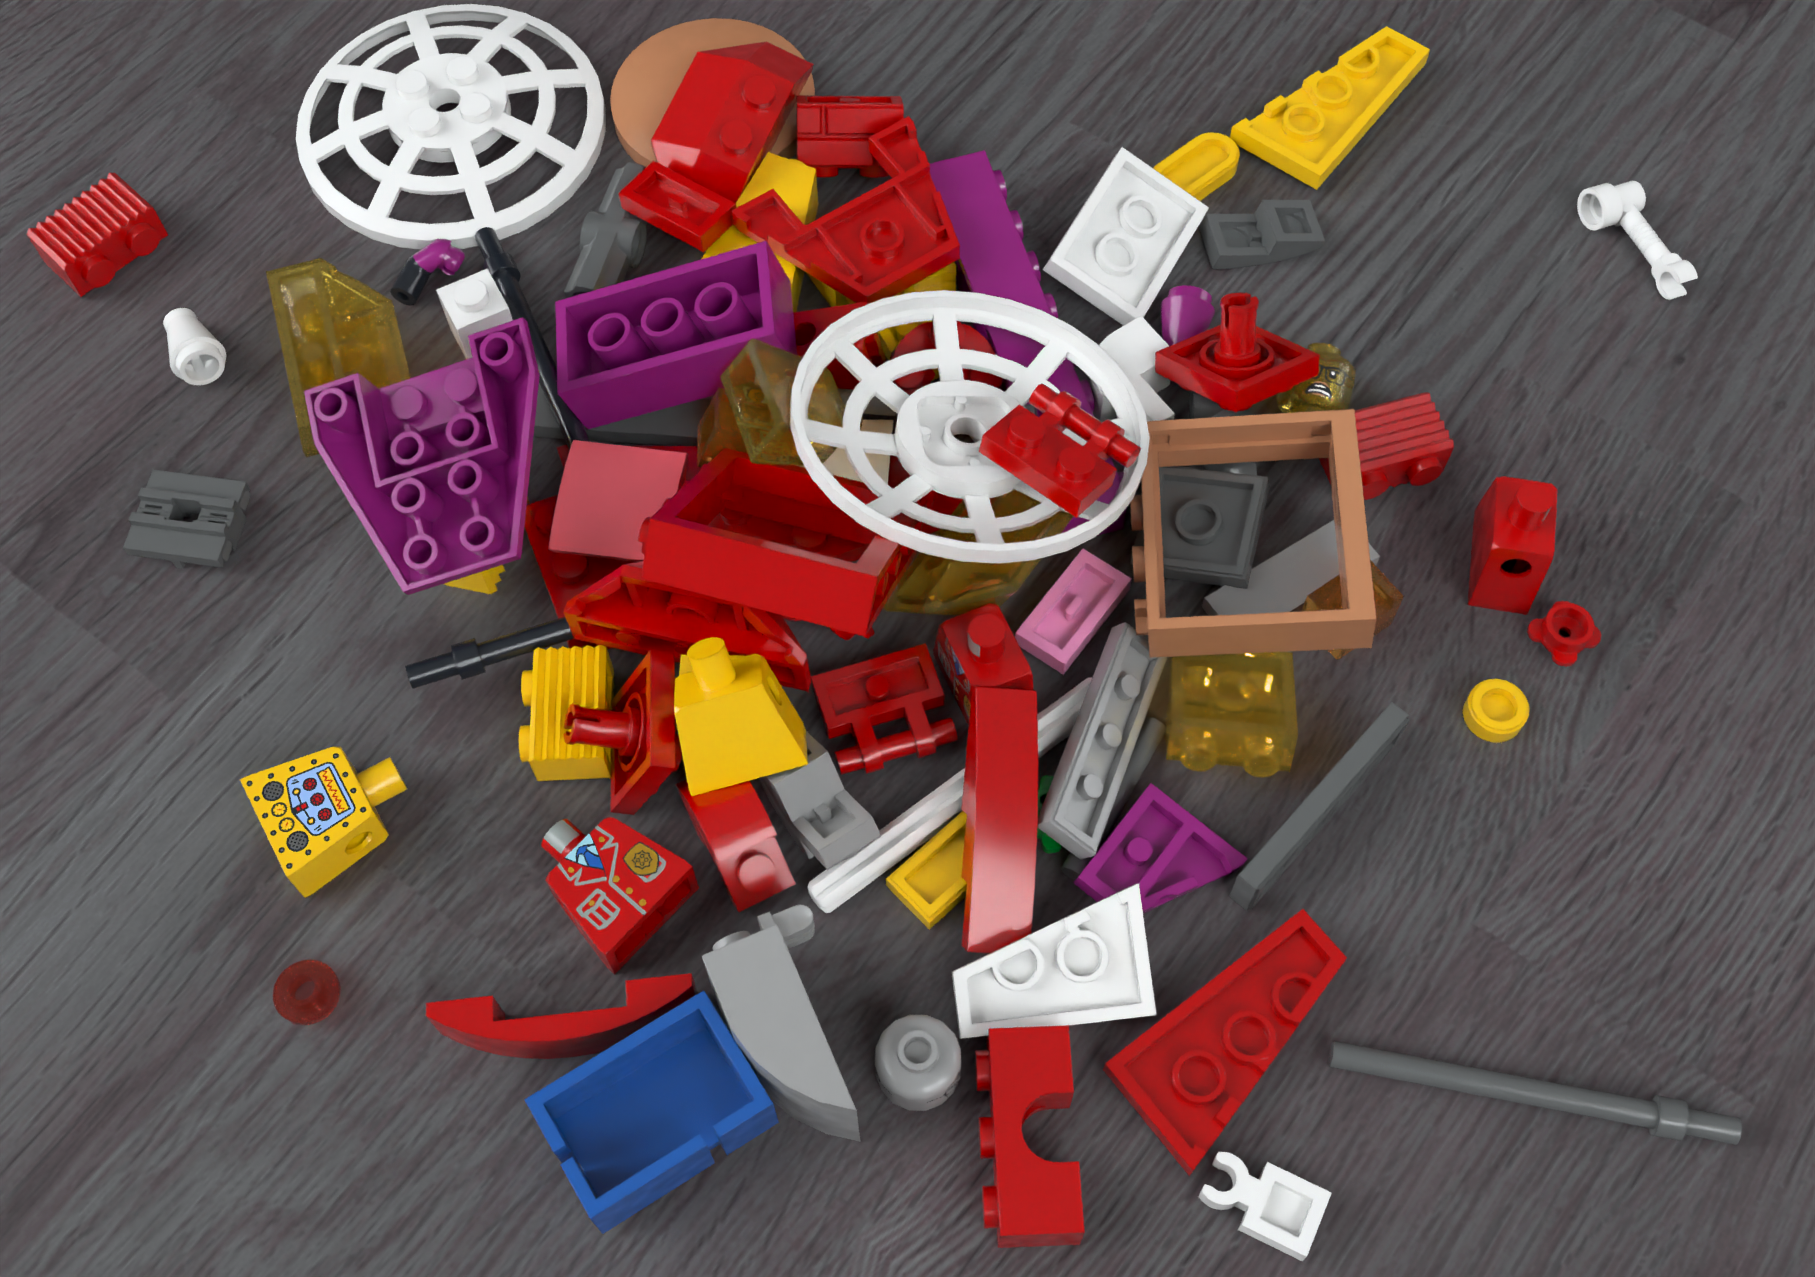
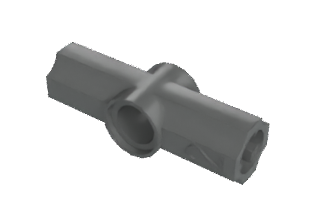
M627 162L623 168L616 169L599 211L591 210L587 213L580 235V256L564 291L566 298L624 282L629 267L637 268L640 265L647 242V222L622 209L618 193L646 168L644 165Z

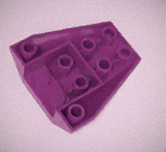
M523 317L468 335L472 358L380 389L362 375L356 373L304 391L314 445L401 590L407 595L521 559L540 377L528 322Z

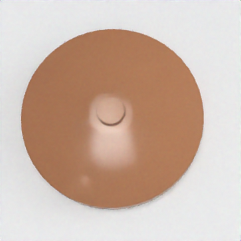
M712 18L685 22L667 28L651 36L633 50L616 74L611 89L610 101L618 139L626 153L637 164L647 167L653 160L656 161L651 146V139L697 52L767 41L802 59L804 57L784 37L751 22ZM812 73L800 95L815 96ZM796 103L770 152L787 159H791L796 154Z

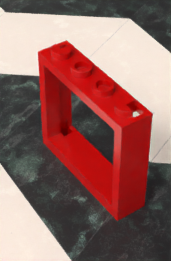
M724 448L708 464H703L699 473L690 481L686 480L681 489L672 498H666L662 507L652 517L645 518L637 540L642 542L641 553L644 554L642 579L866 637L917 554L916 550L890 541L856 522L832 503L812 480L806 468ZM833 475L842 487L865 505L879 498L872 493L864 482ZM923 497L916 504L926 508L928 498ZM725 508L869 546L858 562L852 563L707 525ZM903 513L891 518L897 523L922 531L923 522L912 519Z

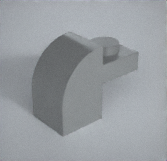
M806 731L808 765L758 779L782 823L803 853L809 859L815 856L828 870L839 862L856 855L861 848L881 837L874 818L844 789L828 751Z

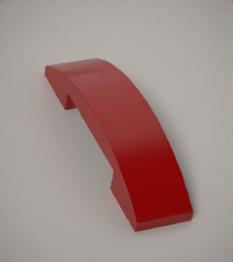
M692 973L625 980L627 1006L505 1020L504 1011L492 995L426 1003V1017L440 1034L480 1051L517 1058H569L605 1051L697 995L698 990Z

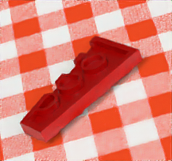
M1304 909L1296 913L1104 1065L1103 1071L1189 1177L1347 959Z

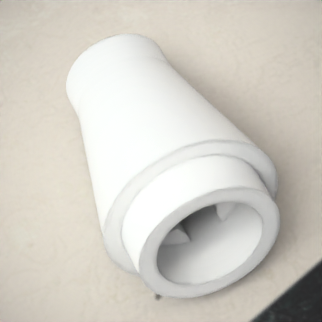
M177 308L170 311L165 316L163 325L167 332L170 367L173 373L192 385H206L218 379L225 368L226 351L223 345L203 326L192 310Z

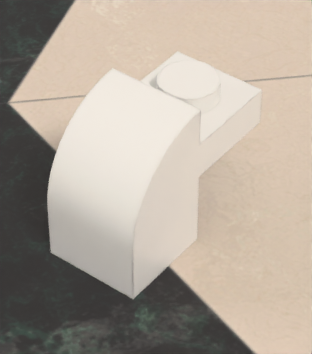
M1139 316L1108 335L1099 346L1121 367L1135 387L1145 410L1147 421L1174 420L1175 413L1157 394L1170 385V380L1155 373V352L1169 347V345L1142 316ZM1090 379V387L1095 403L1094 417L1101 422L1108 419L1113 420L1117 417L1113 406L1101 389Z

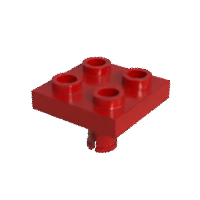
M1240 292L1227 294L1221 298V325L1155 352V373L1177 383L1182 389L1194 391L1218 403L1221 408L1234 412L1247 410L1253 404L1289 391L1295 385L1317 376L1319 372L1320 354L1256 326L1259 300L1256 296L1251 297V294Z
M650 649L612 699V710L584 707L574 703L567 710L564 729L572 730L571 732L566 731L564 733L566 744H583L611 748V812L635 815L650 796L657 793L659 786L672 771L675 772L680 765L682 751L679 735L675 734L674 712L675 679L677 677H675L674 653Z

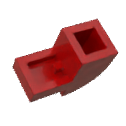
M687 779L675 784L700 840L709 850L731 901L738 912L796 884L775 838L777 833L750 781L695 796L690 794Z

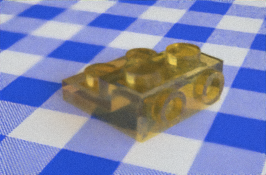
M1265 652L1174 656L1169 658V703L1166 715L1167 760L1181 761L1186 768L1193 771H1206L1218 764L1244 767L1248 774L1255 777H1269L1278 771L1290 772L1298 739L1293 653Z

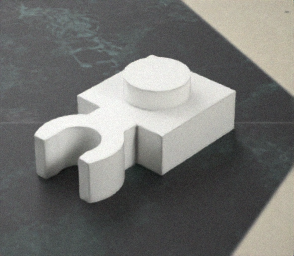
M1218 1152L1212 1165L1230 1175L1233 1182L1232 1189L1222 1192L1204 1184L1198 1196L1200 1200L1207 1206L1217 1210H1227L1235 1206L1245 1211L1238 1228L1239 1231L1303 1261L1309 1253L1332 1193L1269 1162L1263 1167L1260 1177L1257 1179L1249 1175L1246 1165L1240 1158L1228 1152Z

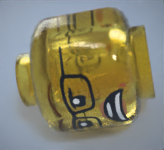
M1312 343L1308 345L1307 349L1320 354L1318 375L1295 385L1289 391L1278 393V408L1283 413L1349 409L1356 379L1355 367L1349 360L1340 356V349L1326 343Z

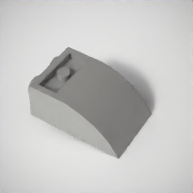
M795 905L773 915L769 911L757 916L761 931L752 935L748 931L730 934L717 941L713 945V951L702 955L715 998L727 1028L774 1103L794 1119L825 1134L861 1142L857 1110L788 950L813 937L815 933L813 913L805 905Z

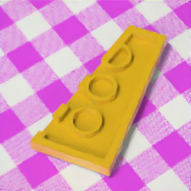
M1386 26L1341 55L1337 65L1328 71L1321 73L1318 70L1304 79L1302 87L1288 97L1284 98L1280 95L1264 106L1263 113L1251 121L1244 118L1233 125L1230 138L1241 148L1317 190L1423 68L1430 49Z

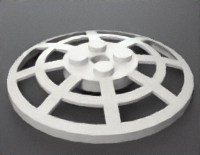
M478 4L442 5L412 11L387 20L360 34L340 49L319 71L305 94L298 114L296 143L300 164L313 193L328 212L347 227L373 240L401 248L421 250L436 239H448L452 241V246L465 249L478 246L475 234L484 227L493 228L498 239H504L520 233L547 218L573 196L588 178L600 155L606 132V107L598 75L588 57L571 38L551 24L527 13L499 6ZM471 20L500 23L492 30L463 25L441 26L431 29L429 26L442 22ZM523 29H526L546 38L568 53L575 61L578 69L547 70L543 61L533 50L513 37ZM410 31V35L401 37L382 47L361 66L348 65L368 49L395 35ZM444 38L480 40L467 55L457 53L439 54L435 40ZM415 46L420 60L410 64L398 74L377 69L392 56ZM501 48H504L520 58L531 72L501 76L488 62ZM331 82L347 84L339 104V129L311 144L310 124L319 101ZM363 86L385 91L382 104L383 110L354 121L355 104ZM554 88H586L587 118L582 137L575 150L548 135L556 112ZM539 90V106L532 125L511 116V103L508 94ZM445 103L459 104L455 109L448 112L436 111L439 106ZM388 129L392 139L400 148L388 166L371 155L360 140ZM502 134L519 142L503 157L479 168L475 155L491 147ZM346 148L349 156L361 170L373 179L381 182L368 210L353 203L336 190L322 173L318 163ZM536 151L562 166L556 176L534 194L511 207L498 212L494 211L486 185L497 182L516 171ZM418 159L440 163L455 162L459 172L457 175L435 177L413 175L410 173ZM401 190L425 195L465 192L474 219L452 223L426 224L400 221L389 218V215Z
M948 290L911 292L883 298L854 309L832 323L811 343L798 365L791 391L790 428L797 453L812 480L832 503L862 526L890 541L924 554L962 562L1000 564L1036 560L1066 552L1096 537L1119 518L1134 498L1147 464L1150 437L1146 413L1135 387L1121 367L1097 343L1068 323L1028 305L982 293ZM933 321L936 349L904 354L883 363L877 368L853 345L863 337L886 328L913 322ZM957 321L974 322L1003 328L1029 337L1045 345V347L1027 368L1017 362L994 354L959 349ZM835 358L859 381L846 403L842 427L808 419V406L813 388L824 369ZM1067 358L1101 389L1118 417L1111 421L1125 430L1124 437L1138 445L1141 451L1135 462L1129 468H1124V476L1112 501L1106 504L1096 500L1078 516L1090 521L1065 533L1039 540L1005 543L1001 535L1002 532H1011L1030 527L1052 517L1060 510L1067 511L981 454L979 448L982 435L1019 404L1024 407L1039 384L1043 383L1059 394L1060 391L1047 380ZM936 368L939 371V382L926 385L916 390L910 396L893 383L894 380L914 372ZM962 368L990 373L1013 382V384L1004 392L985 383L964 380ZM874 396L898 414L894 434L860 431L862 415ZM1067 428L1062 432L1082 446L1087 443V441ZM954 435H970L976 443L961 442ZM810 441L845 449L848 460L858 477L879 498L865 505L842 487L821 463ZM865 453L897 456L904 469L911 476L893 489L875 472ZM1015 489L1042 502L1022 513L995 518L989 498L1004 495ZM932 490L949 497L964 499L969 518L941 514L916 504V502ZM903 513L912 519L937 528L961 533H974L977 543L930 535L897 523L891 518Z

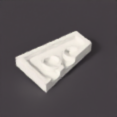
M1139 883L952 971L959 1038L987 1036L989 1028L1066 1026L1156 1015Z

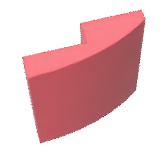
M573 440L558 492L548 549L556 553L630 562L644 561V554L641 553L642 542L637 541L641 525L646 517H652L662 507L666 498H672L681 489L686 480L689 455L683 452Z

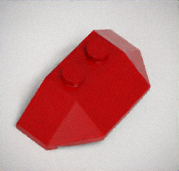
M767 41L697 52L651 139V146L657 163L736 203L766 154L771 152L796 103V95H800L813 70L814 64Z
M643 561L622 565L567 601L563 613L574 638L577 640L646 655L650 649L674 653V662L680 663L681 655H687L688 649L693 644L706 638L717 637L724 640L729 655L748 656L758 654L763 656L781 686L808 692L811 684L807 655L782 615L642 579Z

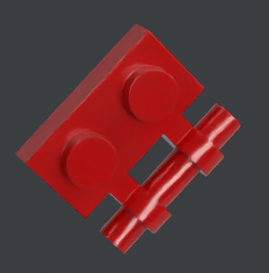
M1041 383L1032 392L1029 403L1043 412V414L1038 417L1019 404L982 435L979 452L1077 518L1112 486L1117 468L1106 462V460L1111 457L1124 467L1129 468L1139 456L1141 448L1124 437L1125 430L1109 419L1101 422L1081 409L1080 400L1066 391L1058 394ZM1067 428L1087 441V443L1082 446L1062 432Z
M926 643L811 676L812 689L828 738L831 739L853 733L856 742L855 746L834 752L840 775L864 769L866 774L884 769V762L916 753L918 758L936 753V747L958 740L956 728L951 717L929 723L925 713L926 710L943 706L945 695ZM905 718L908 730L876 739L872 726Z

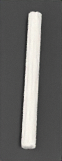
M1093 677L1086 678L1037 714L1038 758L1071 734ZM965 768L879 830L881 837L861 848L853 857L839 862L812 879L808 884V892L816 905L825 913L832 912L936 835L961 813Z

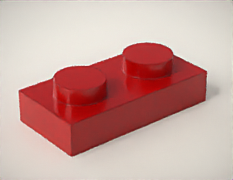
M654 160L618 193L622 209L702 252H705L733 225L732 210L737 208L736 203Z

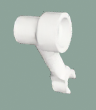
M1629 181L1615 186L1604 183L1584 189L1580 193L1577 202L1578 214L1582 223L1590 230L1621 225L1652 266L1651 273L1656 279L1659 293L1668 300L1686 295L1687 292L1681 283L1697 279V272L1689 261L1682 260L1678 254L1671 253L1639 212L1644 208L1646 202L1645 192L1641 184L1637 181Z

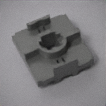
M152 470L146 488L141 487L138 497L141 501L137 512H131L128 521L131 527L123 549L131 556L169 560L176 568L184 569L186 563L223 567L224 562H228L231 550L236 551L247 520L243 511H246L251 497V493H249L250 487L246 481ZM193 513L199 514L197 520L192 522L183 521L184 517L192 518Z

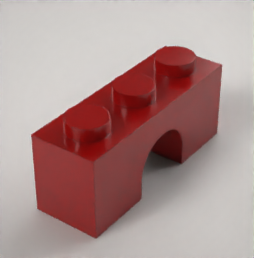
M1069 1025L989 1028L987 1050H975L977 1091H989L991 1117H979L980 1158H993L994 1185L982 1186L984 1229L997 1228L998 1248L1080 1245L1085 1230L1079 1161L1051 1162L1044 1160L1030 1150L1022 1134V1126L1033 1114L1046 1109L1070 1108L1074 1094Z

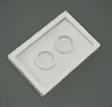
M1122 147L1113 158L1042 270L1124 326L1139 316H1145L1209 207Z

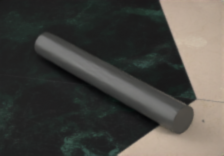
M1147 717L1143 722L1097 851L1106 841L1167 731L1166 726L1155 718ZM1070 852L1061 867V871L1070 879L1076 880L1093 856L1080 860Z

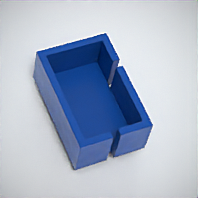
M704 990L524 1099L553 1153L561 1161L562 1164L560 1165L589 1218L602 1234L713 1165L715 1161L710 1150L716 1146L721 1145L726 1155H729L779 1123L773 1102Z

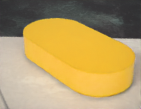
M1214 132L1198 135L1155 165L1153 169L1201 201L1235 175L1240 151L1237 144L1230 137Z

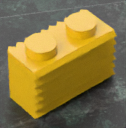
M600 644L596 647L587 645L583 648L578 646L572 648L562 646L559 649L549 647L546 650L538 647L533 653V670L522 672V700L525 707H531L530 725L520 726L519 754L522 762H529L537 781L611 778V748L583 744L570 745L564 741V733L566 731L571 732L572 730L564 729L566 713L572 703L584 707L612 710L614 668L607 647Z

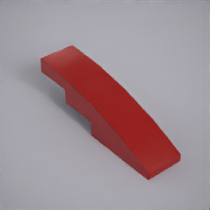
M973 685L961 810L967 814L961 877L967 882L961 946L966 952L992 953L1031 934L1038 825L1037 691L1025 688Z

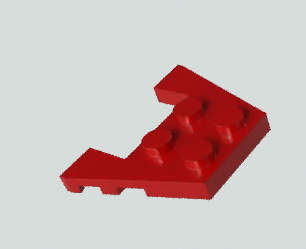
M909 116L869 137V152L892 179L817 220L804 225L774 189L732 210L733 225L738 231L758 243L767 241L774 253L855 303L868 302L870 304L883 298L892 297L960 259L958 238L941 193L936 190L930 174V164L925 151H922L920 148L915 124Z

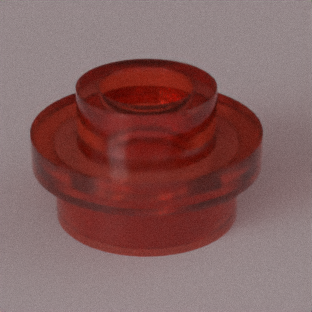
M302 960L296 962L280 974L274 985L273 1002L275 1008L284 1019L293 1024L311 1025L327 1018L335 1009L341 993L340 981L336 973L321 961ZM313 981L315 983L313 993L306 999L297 1000L295 998L297 989L303 983Z

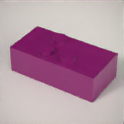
M767 241L555 301L557 392L587 429L797 372L798 356L791 283Z

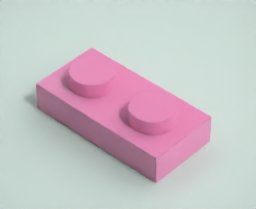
M1082 549L1016 631L1015 638L1019 646L1064 675L1128 593L1132 578L1085 549Z

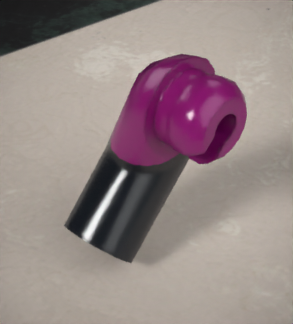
M434 240L407 259L391 288V295L405 305H414L434 270L439 268L446 275H454L465 258L464 252L452 246L451 240Z

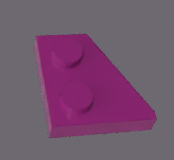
M1150 783L1073 883L1096 902L1139 883L1144 914L1235 872L1248 858Z

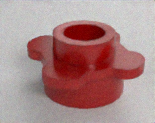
M1568 601L1555 602L1543 619H1533L1527 628L1529 638L1534 642L1542 643L1551 652L1553 662L1565 667L1573 665L1578 658L1577 654L1585 648H1595L1601 640V632L1594 625L1593 618L1589 612L1583 607ZM1559 630L1567 632L1569 637L1561 636Z

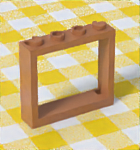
M1355 410L1147 421L1150 439L1147 464L1141 478L1142 495H1134L1130 504L1132 531L1144 530V546H1132L1134 582H1146V599H1134L1136 635H1148L1149 658L1372 648L1376 611ZM1313 458L1329 459L1343 610L1166 618L1159 467Z

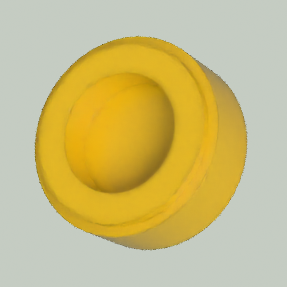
M1488 679L1478 683L1471 690L1463 706V717L1467 727L1477 737L1489 742H1505L1514 738L1529 717V703L1524 693L1516 685L1502 679Z

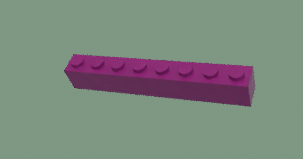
M985 150L930 163L931 177L936 190L941 193L960 244V259L954 262L956 264V284L959 291L982 293L1010 299L1042 310L1058 318V311L1052 294L1050 292L1044 294L1040 286L1041 272L1037 256L1033 250L1026 252L1022 242L1024 232L1020 215L1016 209L1010 211L1007 206V189L1003 174L999 169L993 171ZM971 322L973 328L981 333L990 343L997 356L1017 362L1026 368L1045 347V345L1029 337L1012 331ZM1065 358L1047 381L1053 384L1060 392L1066 391L1079 399L1081 402L1080 408L1094 417L1095 403L1091 387L1086 379L1079 381L1075 371L1076 365ZM1003 378L998 389L1005 392L1013 382ZM1037 409V416L1039 417L1043 412ZM1108 458L1106 462L1114 466L1112 458ZM1124 471L1116 472L1112 486L1097 501L1106 504L1112 501L1124 476ZM1127 507L1115 522L1097 536L1123 529ZM1061 510L1048 518L1053 535L1065 533L1090 521L1081 517L1076 518L1070 513Z

